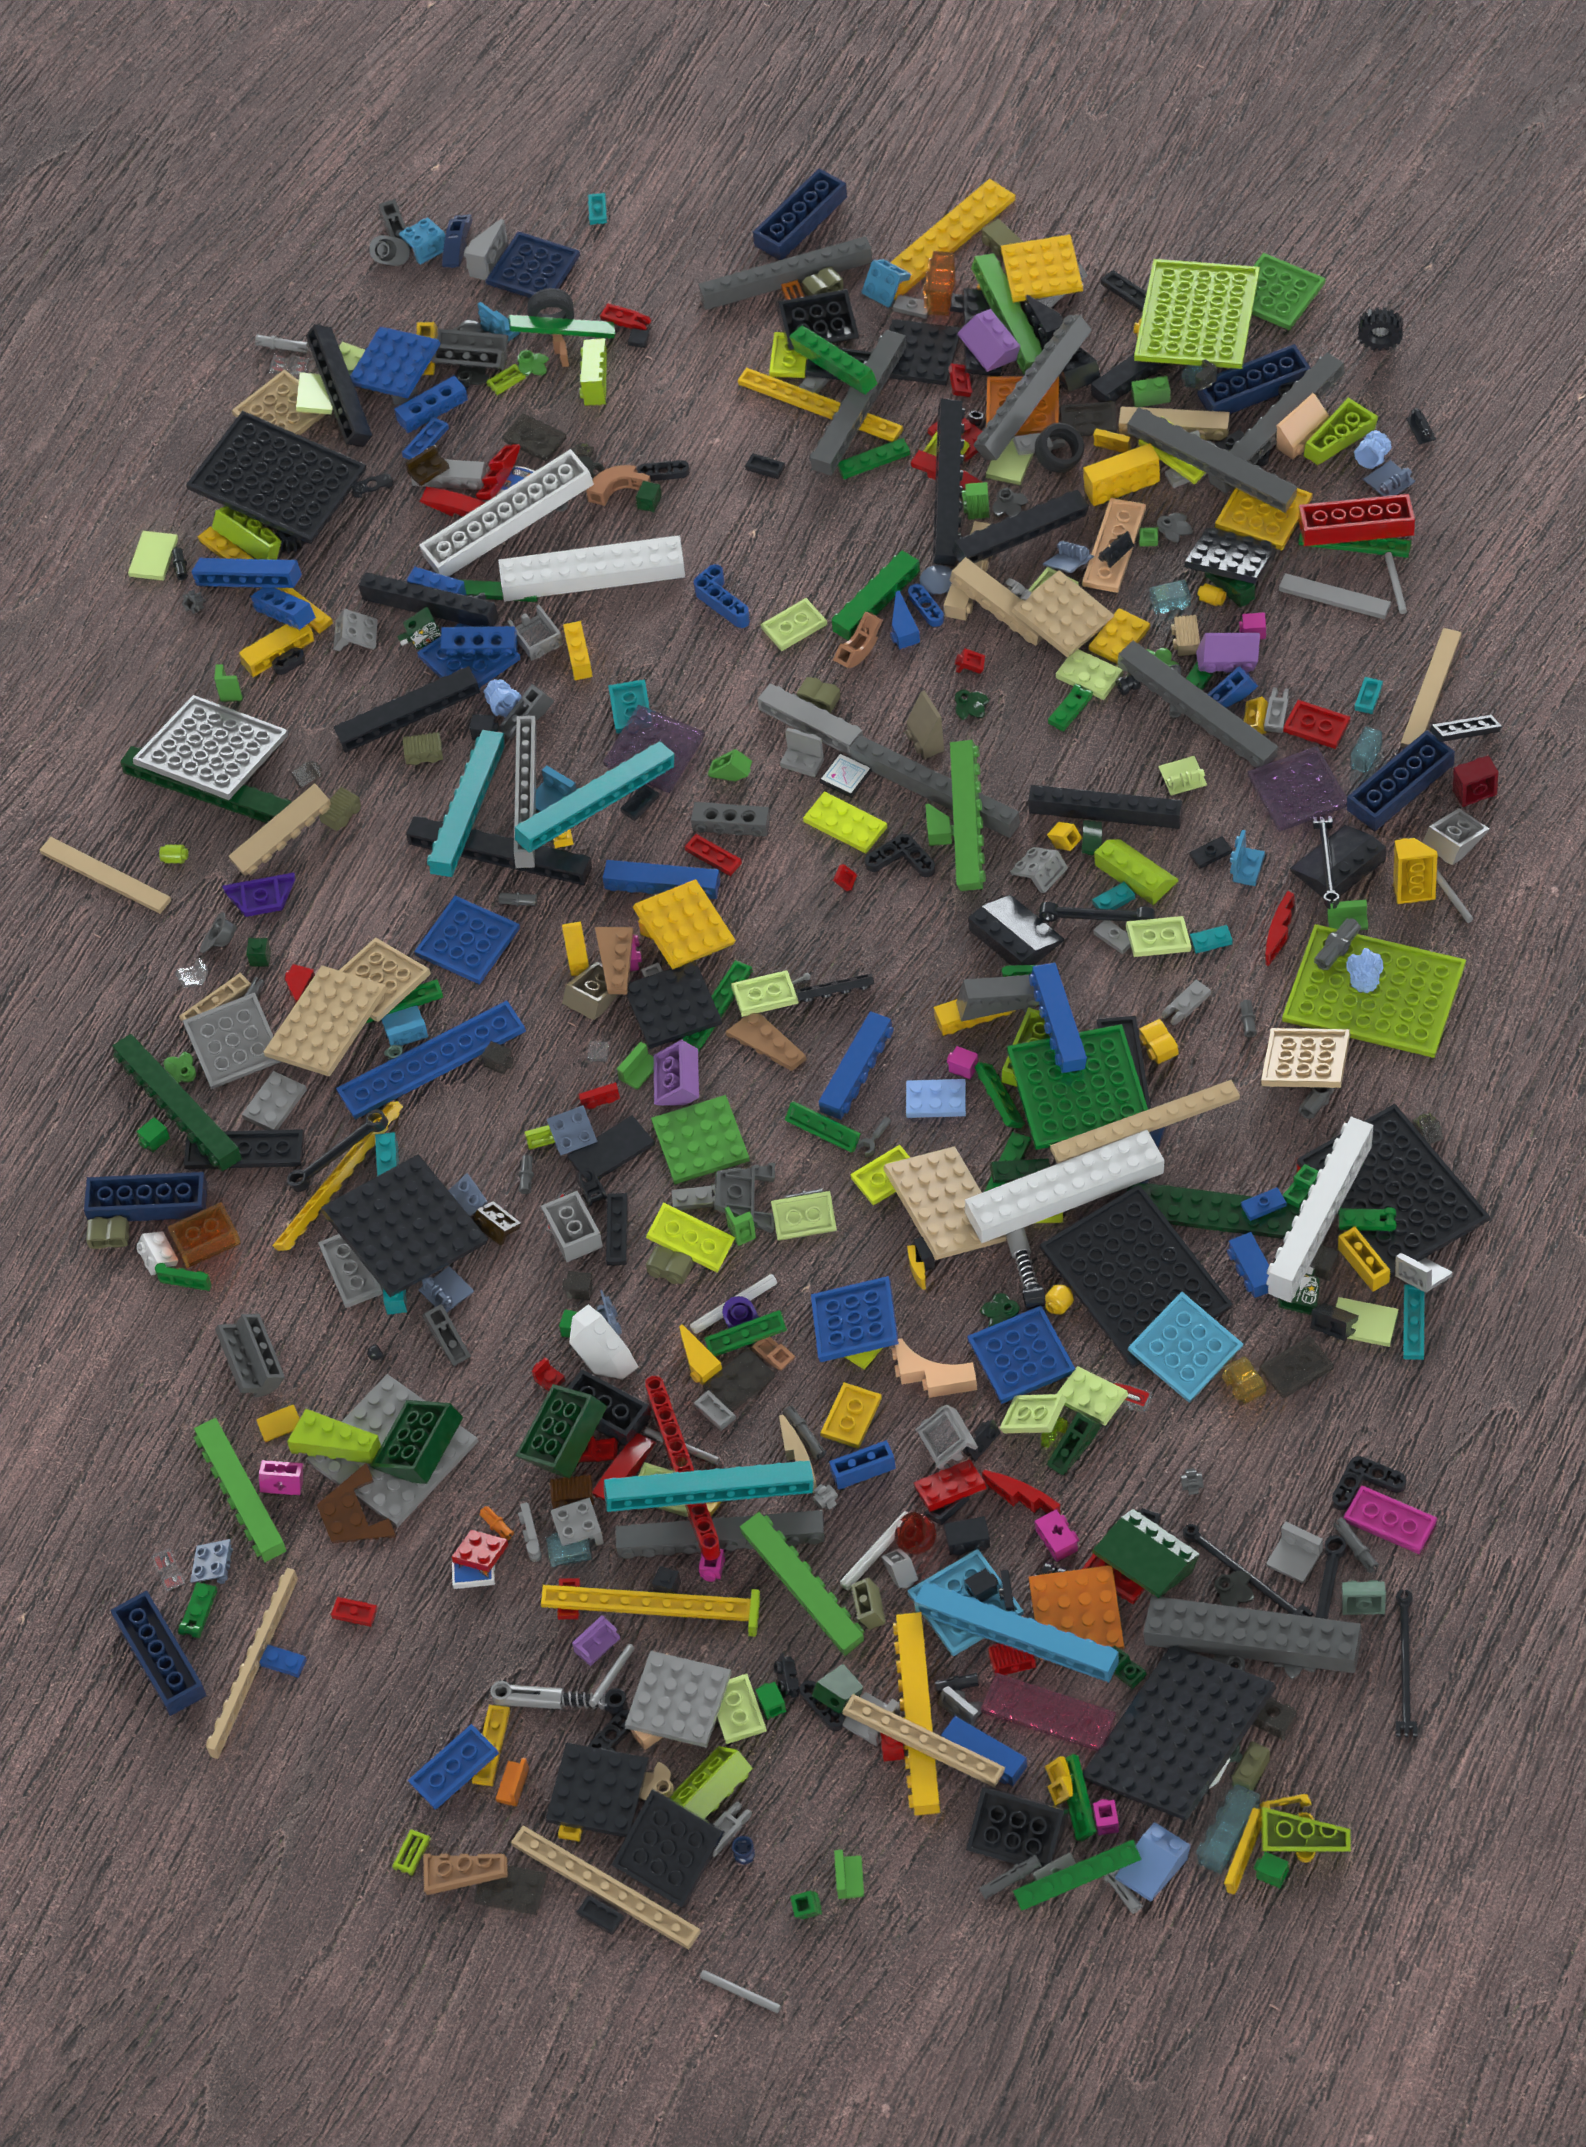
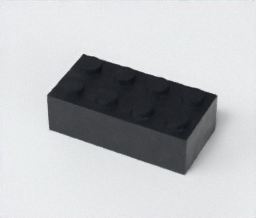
M581 1369L568 1387V1389L592 1395L607 1406L595 1430L610 1438H616L619 1443L625 1446L637 1433L642 1431L651 1418L648 1404Z

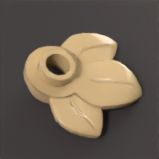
M658 1762L654 1773L646 1772L640 1799L646 1800L652 1789L660 1792L662 1788H666L667 1791L660 1793L668 1798L672 1796L674 1786L670 1781L671 1772L664 1764Z

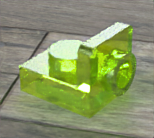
M1058 1417L1052 1432L1042 1433L1041 1446L1049 1448L1051 1441L1055 1442L1058 1432L1065 1433L1067 1431L1068 1421Z

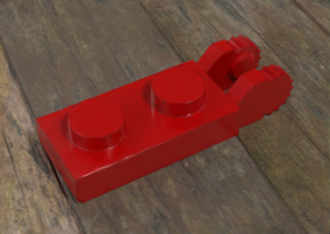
M609 303L600 315V320L613 322L616 325L630 329L647 330L645 325L651 323V318L647 315Z

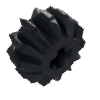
M278 529L277 533H275L282 541L280 546L282 553L286 551L288 554L291 551L297 553V549H302L303 544H305V541Z

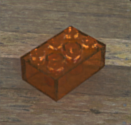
M933 251L932 258L928 260V269L930 270L926 271L927 284L923 286V295H926L924 307H927L928 315L949 316L951 294L953 293L956 279L954 252Z
M222 1202L167 1227L186 1268L241 1244L238 1233Z

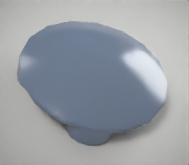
M944 565L928 567L920 576V584L930 596L949 592L952 584L950 581L952 569Z

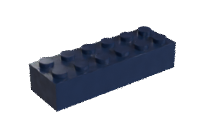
M818 168L753 231L754 246L778 260H783L847 198L846 183Z
M1293 344L1244 363L1242 369L1231 368L1198 381L1197 396L1207 411L1229 412V414L1278 396L1280 385L1284 383L1294 384L1311 368L1296 345Z
M1426 730L1347 796V811L1373 831H1376L1454 765L1455 751L1445 743L1440 742L1433 734Z
M204 1172L87 1177L84 1213L87 1221L95 1217L109 1219L114 1216H122L127 1218L128 1221L206 1218L208 1184Z
M147 1590L110 1610L117 1627L169 1716L207 1696L203 1684Z

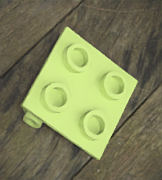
M1195 756L1158 766L1171 796L1207 786L1204 779V770H1200Z

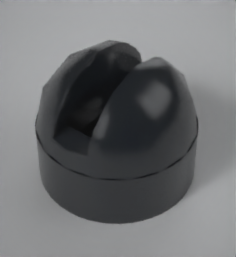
M971 411L969 413V422L979 426L983 421V413Z
M377 1343L371 1345L367 1350L368 1358L373 1361L384 1357Z

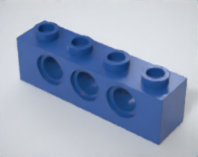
M454 375L395 408L396 419L405 431L410 433L429 422L433 417L436 418L467 401L466 388Z
M262 587L251 596L253 607L257 612H261L298 630L316 618L310 603L277 588Z
M515 626L441 627V650L447 656H456L457 654L474 656L475 653H482L485 656H491L493 653H501V655L506 656L512 655V653H517V630ZM465 639L464 644L457 645L458 640ZM477 639H483L482 644L475 645ZM495 639H502L500 644H493Z

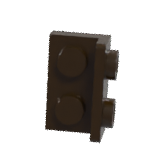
M433 445L407 461L406 467L408 475L421 487L448 470L449 463L438 454L437 447Z
M494 1201L477 1209L474 1222L480 1230L500 1246L504 1244L506 1236L520 1229L521 1222Z

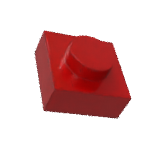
M842 864L838 867L833 881L845 891L852 890L857 874L845 864Z

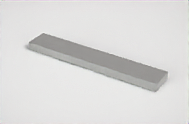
M1286 573L1279 586V591L1384 620L1391 606V602Z

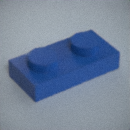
M267 1645L259 1663L262 1667L299 1678L307 1659L306 1656Z

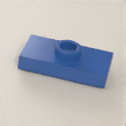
M1278 1187L1242 1201L1241 1206L1248 1219L1252 1221L1285 1207L1286 1201Z

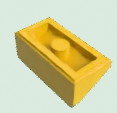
M1263 697L1246 701L1244 722L1261 734L1266 733L1264 731V724L1268 708V702Z
M294 1405L256 1419L265 1442L292 1432L300 1420Z

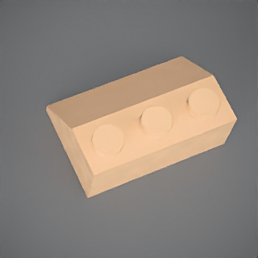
M1312 393L1277 425L1276 449L1291 459L1304 452L1306 442L1329 419L1328 413L1315 394Z

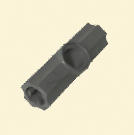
M1347 918L1336 932L1329 934L1324 947L1314 958V963L1320 969L1328 970L1339 956L1346 954L1351 941L1361 930V926L1355 919Z
M1312 1087L1311 1092L1300 1105L1299 1112L1304 1118H1314L1322 1106L1329 1103L1330 1096L1336 1088Z

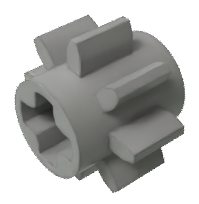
M820 1484L813 1490L815 1495L812 1499L820 1509L825 1507L830 1510L837 1505L835 1500L838 1495L830 1485L825 1487V1485L822 1486Z

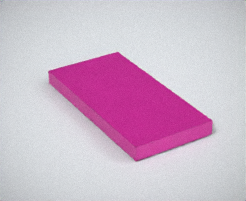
M1362 1485L1343 1517L1348 1524L1417 1554L1421 1553L1437 1523V1517Z

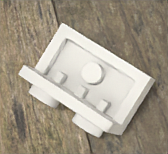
M163 1231L141 1235L137 1243V1251L151 1275H156L155 1266L158 1263H164L166 1267L177 1265L179 1260Z

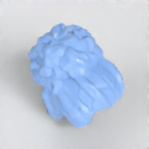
M1377 430L1371 431L1354 451L1355 459L1359 465L1373 469L1384 462V455L1391 450V441L1384 433Z
M501 679L491 680L484 689L486 702L490 704L491 711L495 716L501 715L506 718L521 699L519 692L511 689L510 685Z
M1364 948L1361 955L1352 954L1349 956L1346 967L1347 971L1351 974V986L1361 993L1373 992L1379 984V974L1384 968L1381 955Z

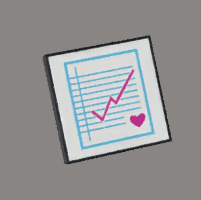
M839 753L820 778V783L852 798L871 774L872 768Z

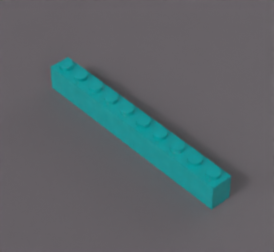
M482 730L480 736L476 738L475 749L471 750L470 761L465 765L464 776L461 775L459 788L455 789L454 800L449 804L448 815L444 816L443 827L439 828L438 839L433 843L432 854L428 855L427 865L430 867V874L453 877L505 748L504 733Z
M660 741L649 746L643 752L634 755L626 762H622L604 775L593 779L582 788H578L570 795L563 797L543 811L515 826V841L529 853L672 769L674 767L675 754Z
M395 1132L375 1135L377 1176L399 1165L398 1143ZM383 1289L387 1315L407 1313L406 1289L391 1298Z
M810 1461L745 1467L737 1466L734 1468H716L712 1470L604 1479V1497L607 1512L813 1493L814 1478Z

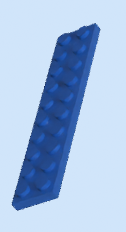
M506 1000L337 1087L336 1090L356 1120L526 1032V1029Z

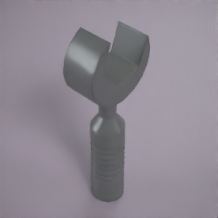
M884 1117L873 1132L871 1139L865 1138L858 1142V1149L863 1146L870 1148V1150L865 1152V1158L871 1157L875 1153L874 1140L879 1138L891 1123L888 1117Z

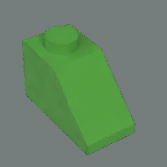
M734 749L712 760L708 776L736 782L749 775L752 760L737 749Z
M925 804L929 846L952 844L951 836H954V825H950V817L932 805Z

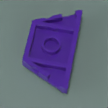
M288 873L223 885V890L245 917L283 910L296 877L295 873Z

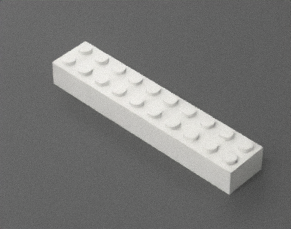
M571 449L421 543L419 546L424 558L436 573L449 577L594 485L590 472Z
M680 535L499 559L504 602L520 600L529 596L542 597L685 577Z
M1353 1117L1350 1118L1348 1123L1343 1124L1340 1133L1342 1135L1340 1139L1336 1138L1332 1154H1328L1325 1159L1324 1169L1319 1170L1316 1184L1311 1185L1308 1192V1200L1302 1202L1300 1207L1301 1213L1299 1216H1295L1291 1232L1288 1231L1284 1237L1283 1247L1278 1248L1275 1263H1271L1268 1267L1267 1274L1269 1277L1266 1283L1269 1286L1268 1294L1291 1303L1372 1147V1124Z
M1148 1130L965 1199V1213L981 1243H984L1163 1174L1164 1159Z

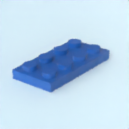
M471 1724L408 1779V1782L436 1810L494 1759L499 1752Z

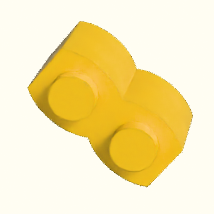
M1160 1019L1139 1028L1140 1044L1148 1049L1147 1054L1151 1060H1155L1157 1064H1160L1179 1055L1176 1041Z

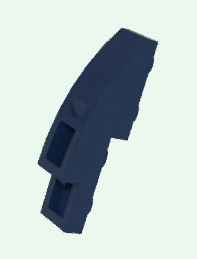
M455 215L453 219L449 220L443 247V267H460L465 248L467 247L465 240L473 221L472 215Z

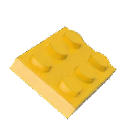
M1119 608L1115 612L1114 617L1106 623L1090 643L1089 651L1118 664L1119 653L1133 640L1139 643L1150 629V623Z
M844 1382L820 1432L821 1437L859 1449L882 1400V1394Z

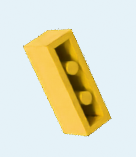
M581 621L563 624L574 680L593 677Z
M1356 1227L1338 1236L1339 1251L1372 1292L1390 1282V1269Z

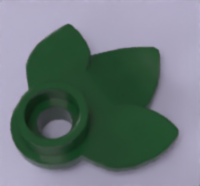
M964 689L959 690L955 694L954 699L957 704L955 712L961 720H965L968 715L984 718L985 709L983 705L989 703V699L985 694L970 692Z
M997 1293L993 1295V1301L987 1302L981 1307L980 1312L990 1318L988 1327H991L1019 1314V1305L1017 1302L1010 1300L1006 1294Z

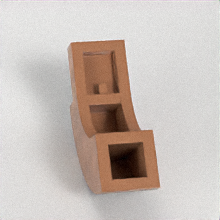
M865 611L856 632L849 641L840 643L833 660L847 668L855 667L861 663L878 639L876 634L883 619Z

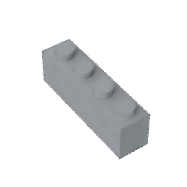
M444 459L449 463V469L423 485L436 488L480 490L484 486L482 478L487 474L485 463ZM411 478V480H412V485H413V486H419V485Z

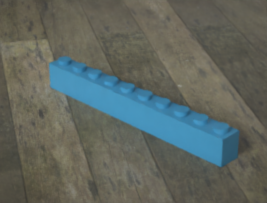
M924 1582L914 1601L915 1613L921 1612L923 1616L989 1640L1003 1643L1009 1647L1012 1646L1036 1657L1108 1683L1119 1663L1118 1651L1110 1646L1099 1645L1091 1639L1085 1640L1071 1632L1060 1631L1052 1625L1046 1626L1032 1618L1021 1617L1013 1611H1005L999 1609L996 1605L982 1603L974 1597L963 1596L957 1591L946 1590L934 1583Z

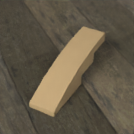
M779 1415L787 1461H810L806 1449L794 1428L784 1415ZM812 1468V1473H813V1478H814V1484H813V1490H814V1489L817 1487V1485H816V1480H815V1476H814V1472H813V1468Z

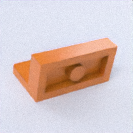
M522 1758L520 1763L507 1762L496 1796V1802L517 1807L529 1771L526 1758Z

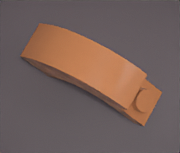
M631 465L608 468L593 478L594 485L586 490L588 502L605 506L612 493L623 488L639 490L643 481L651 482L650 476L637 473L636 466Z

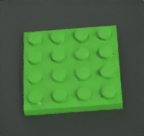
M1263 253L1254 264L1255 267H1260L1252 315L1291 330L1324 286L1325 278Z
M726 1095L651 1118L674 1184L750 1161Z

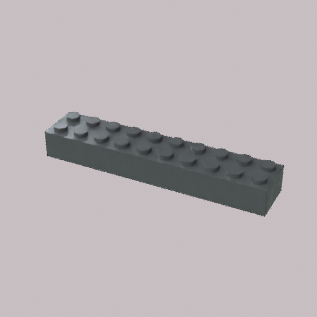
M1151 1596L1144 1627L1145 1645L1164 1648L1177 1646L1193 1652L1230 1657L1239 1656L1245 1659L1355 1673L1362 1639L1360 1623L1164 1597L1157 1598L1156 1596Z

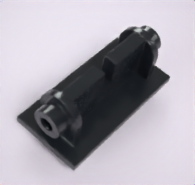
M1418 408L1412 409L1411 416L1407 417L1406 420L1418 444L1421 445L1435 441L1436 437L1424 414Z
M1129 532L1118 535L1110 544V547L1099 553L1098 559L1101 562L1106 561L1109 568H1111L1134 546Z
M991 1419L990 1421L982 1422L980 1427L974 1432L976 1437H973L978 1446L977 1449L965 1447L962 1450L966 1455L970 1453L975 1462L1001 1433L995 1421Z
M781 1653L777 1661L774 1662V1673L777 1674L778 1679L777 1687L783 1700L787 1695H790L792 1698L798 1697L800 1692L798 1678H790V1676L797 1675L795 1660L791 1656L784 1658V1654Z

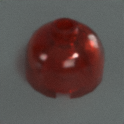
M910 1512L901 1518L903 1522L895 1530L897 1547L902 1549L903 1552L912 1555L923 1554L930 1550L936 1540L934 1523L927 1516L917 1512Z

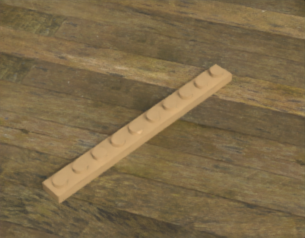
M1232 1080L1055 1143L1050 1145V1150L1057 1164L1139 1132L1145 1130L1151 1132L1239 1100L1240 1094Z
M287 1568L285 1574L280 1576L279 1587L272 1594L271 1605L264 1612L263 1623L256 1630L255 1641L253 1645L249 1646L247 1651V1659L239 1668V1677L231 1686V1695L228 1700H225L222 1715L215 1722L214 1733L207 1740L206 1748L210 1757L218 1759L258 1671L261 1657L267 1645L270 1644L298 1581L294 1569Z
M522 1826L511 1841L513 1847L688 1950L701 1933L700 1929L525 1826Z

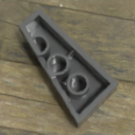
M1029 975L964 979L956 1001L961 1021L1039 1005V1002L1035 1001L1034 986L1030 985Z

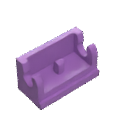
M602 1615L572 1642L574 1652L591 1666L620 1639V1636L616 1633L617 1629Z

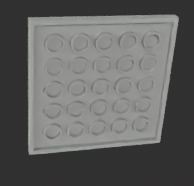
M193 695L133 758V764L229 800L287 738L288 730Z
M387 1374L342 1422L378 1435L382 1445L406 1400H425ZM459 1425L427 1484L403 1480L370 1467L371 1464L367 1463L374 1482L355 1490L358 1500L384 1519L389 1518L391 1524L398 1528L478 1443V1438ZM316 1455V1457L308 1456L306 1458L309 1465L338 1486L362 1465L366 1464L347 1461L345 1458L330 1459L327 1456Z

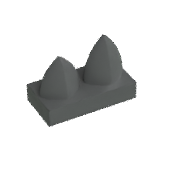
M949 1686L942 1689L938 1704L953 1717L956 1716L974 1726L977 1717L983 1710V1702L968 1703L965 1700V1691L952 1690Z

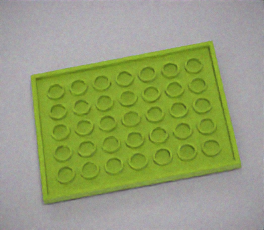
M1153 259L1134 361L1242 369L1260 267Z
M1315 924L1285 1007L1282 1022L1311 1029H1350V1038L1435 1058L1466 965V959L1357 934L1351 941L1346 954L1339 956L1328 970H1322L1314 963V958L1324 947L1329 934L1336 932L1338 929ZM1364 948L1369 949L1373 953L1380 954L1384 967L1383 971L1379 974L1377 988L1369 993L1358 992V990L1351 986V974L1347 971L1346 967L1348 957L1352 954L1361 955Z

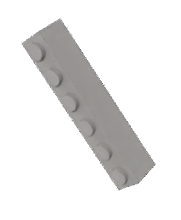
M771 683L757 698L760 711L801 732L820 737L823 743L850 756V746L859 735L863 736V732L858 726L851 725L844 719L830 714L827 710H822L813 703L806 702L797 695L790 694L783 688Z

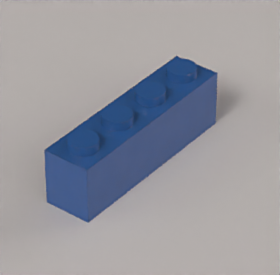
M954 1716L941 1734V1737L1005 1767V1771L999 1780L1003 1784L1008 1783L1014 1786L1027 1768L1026 1757Z

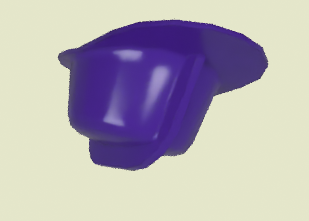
M731 1297L723 1305L722 1314L728 1328L759 1318L753 1304L745 1297Z

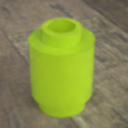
M184 845L161 846L159 850L160 861L165 863H184L188 859V849Z

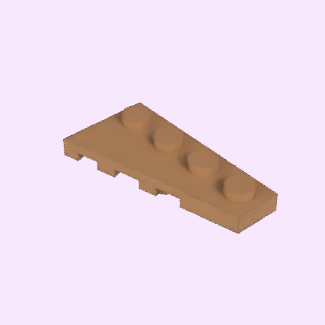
M595 927L608 994H627L634 934L633 927Z
M752 1013L745 1016L726 1031V1036L739 1040L746 1047L748 1045L754 1048L757 1053L767 1055L772 1061L791 1071L807 1060L806 1055L760 1013Z
M424 1854V1892L427 1895L508 1877L507 1857L504 1854H478V1856H469L468 1854H460V1856H450L449 1854L432 1856L431 1854Z

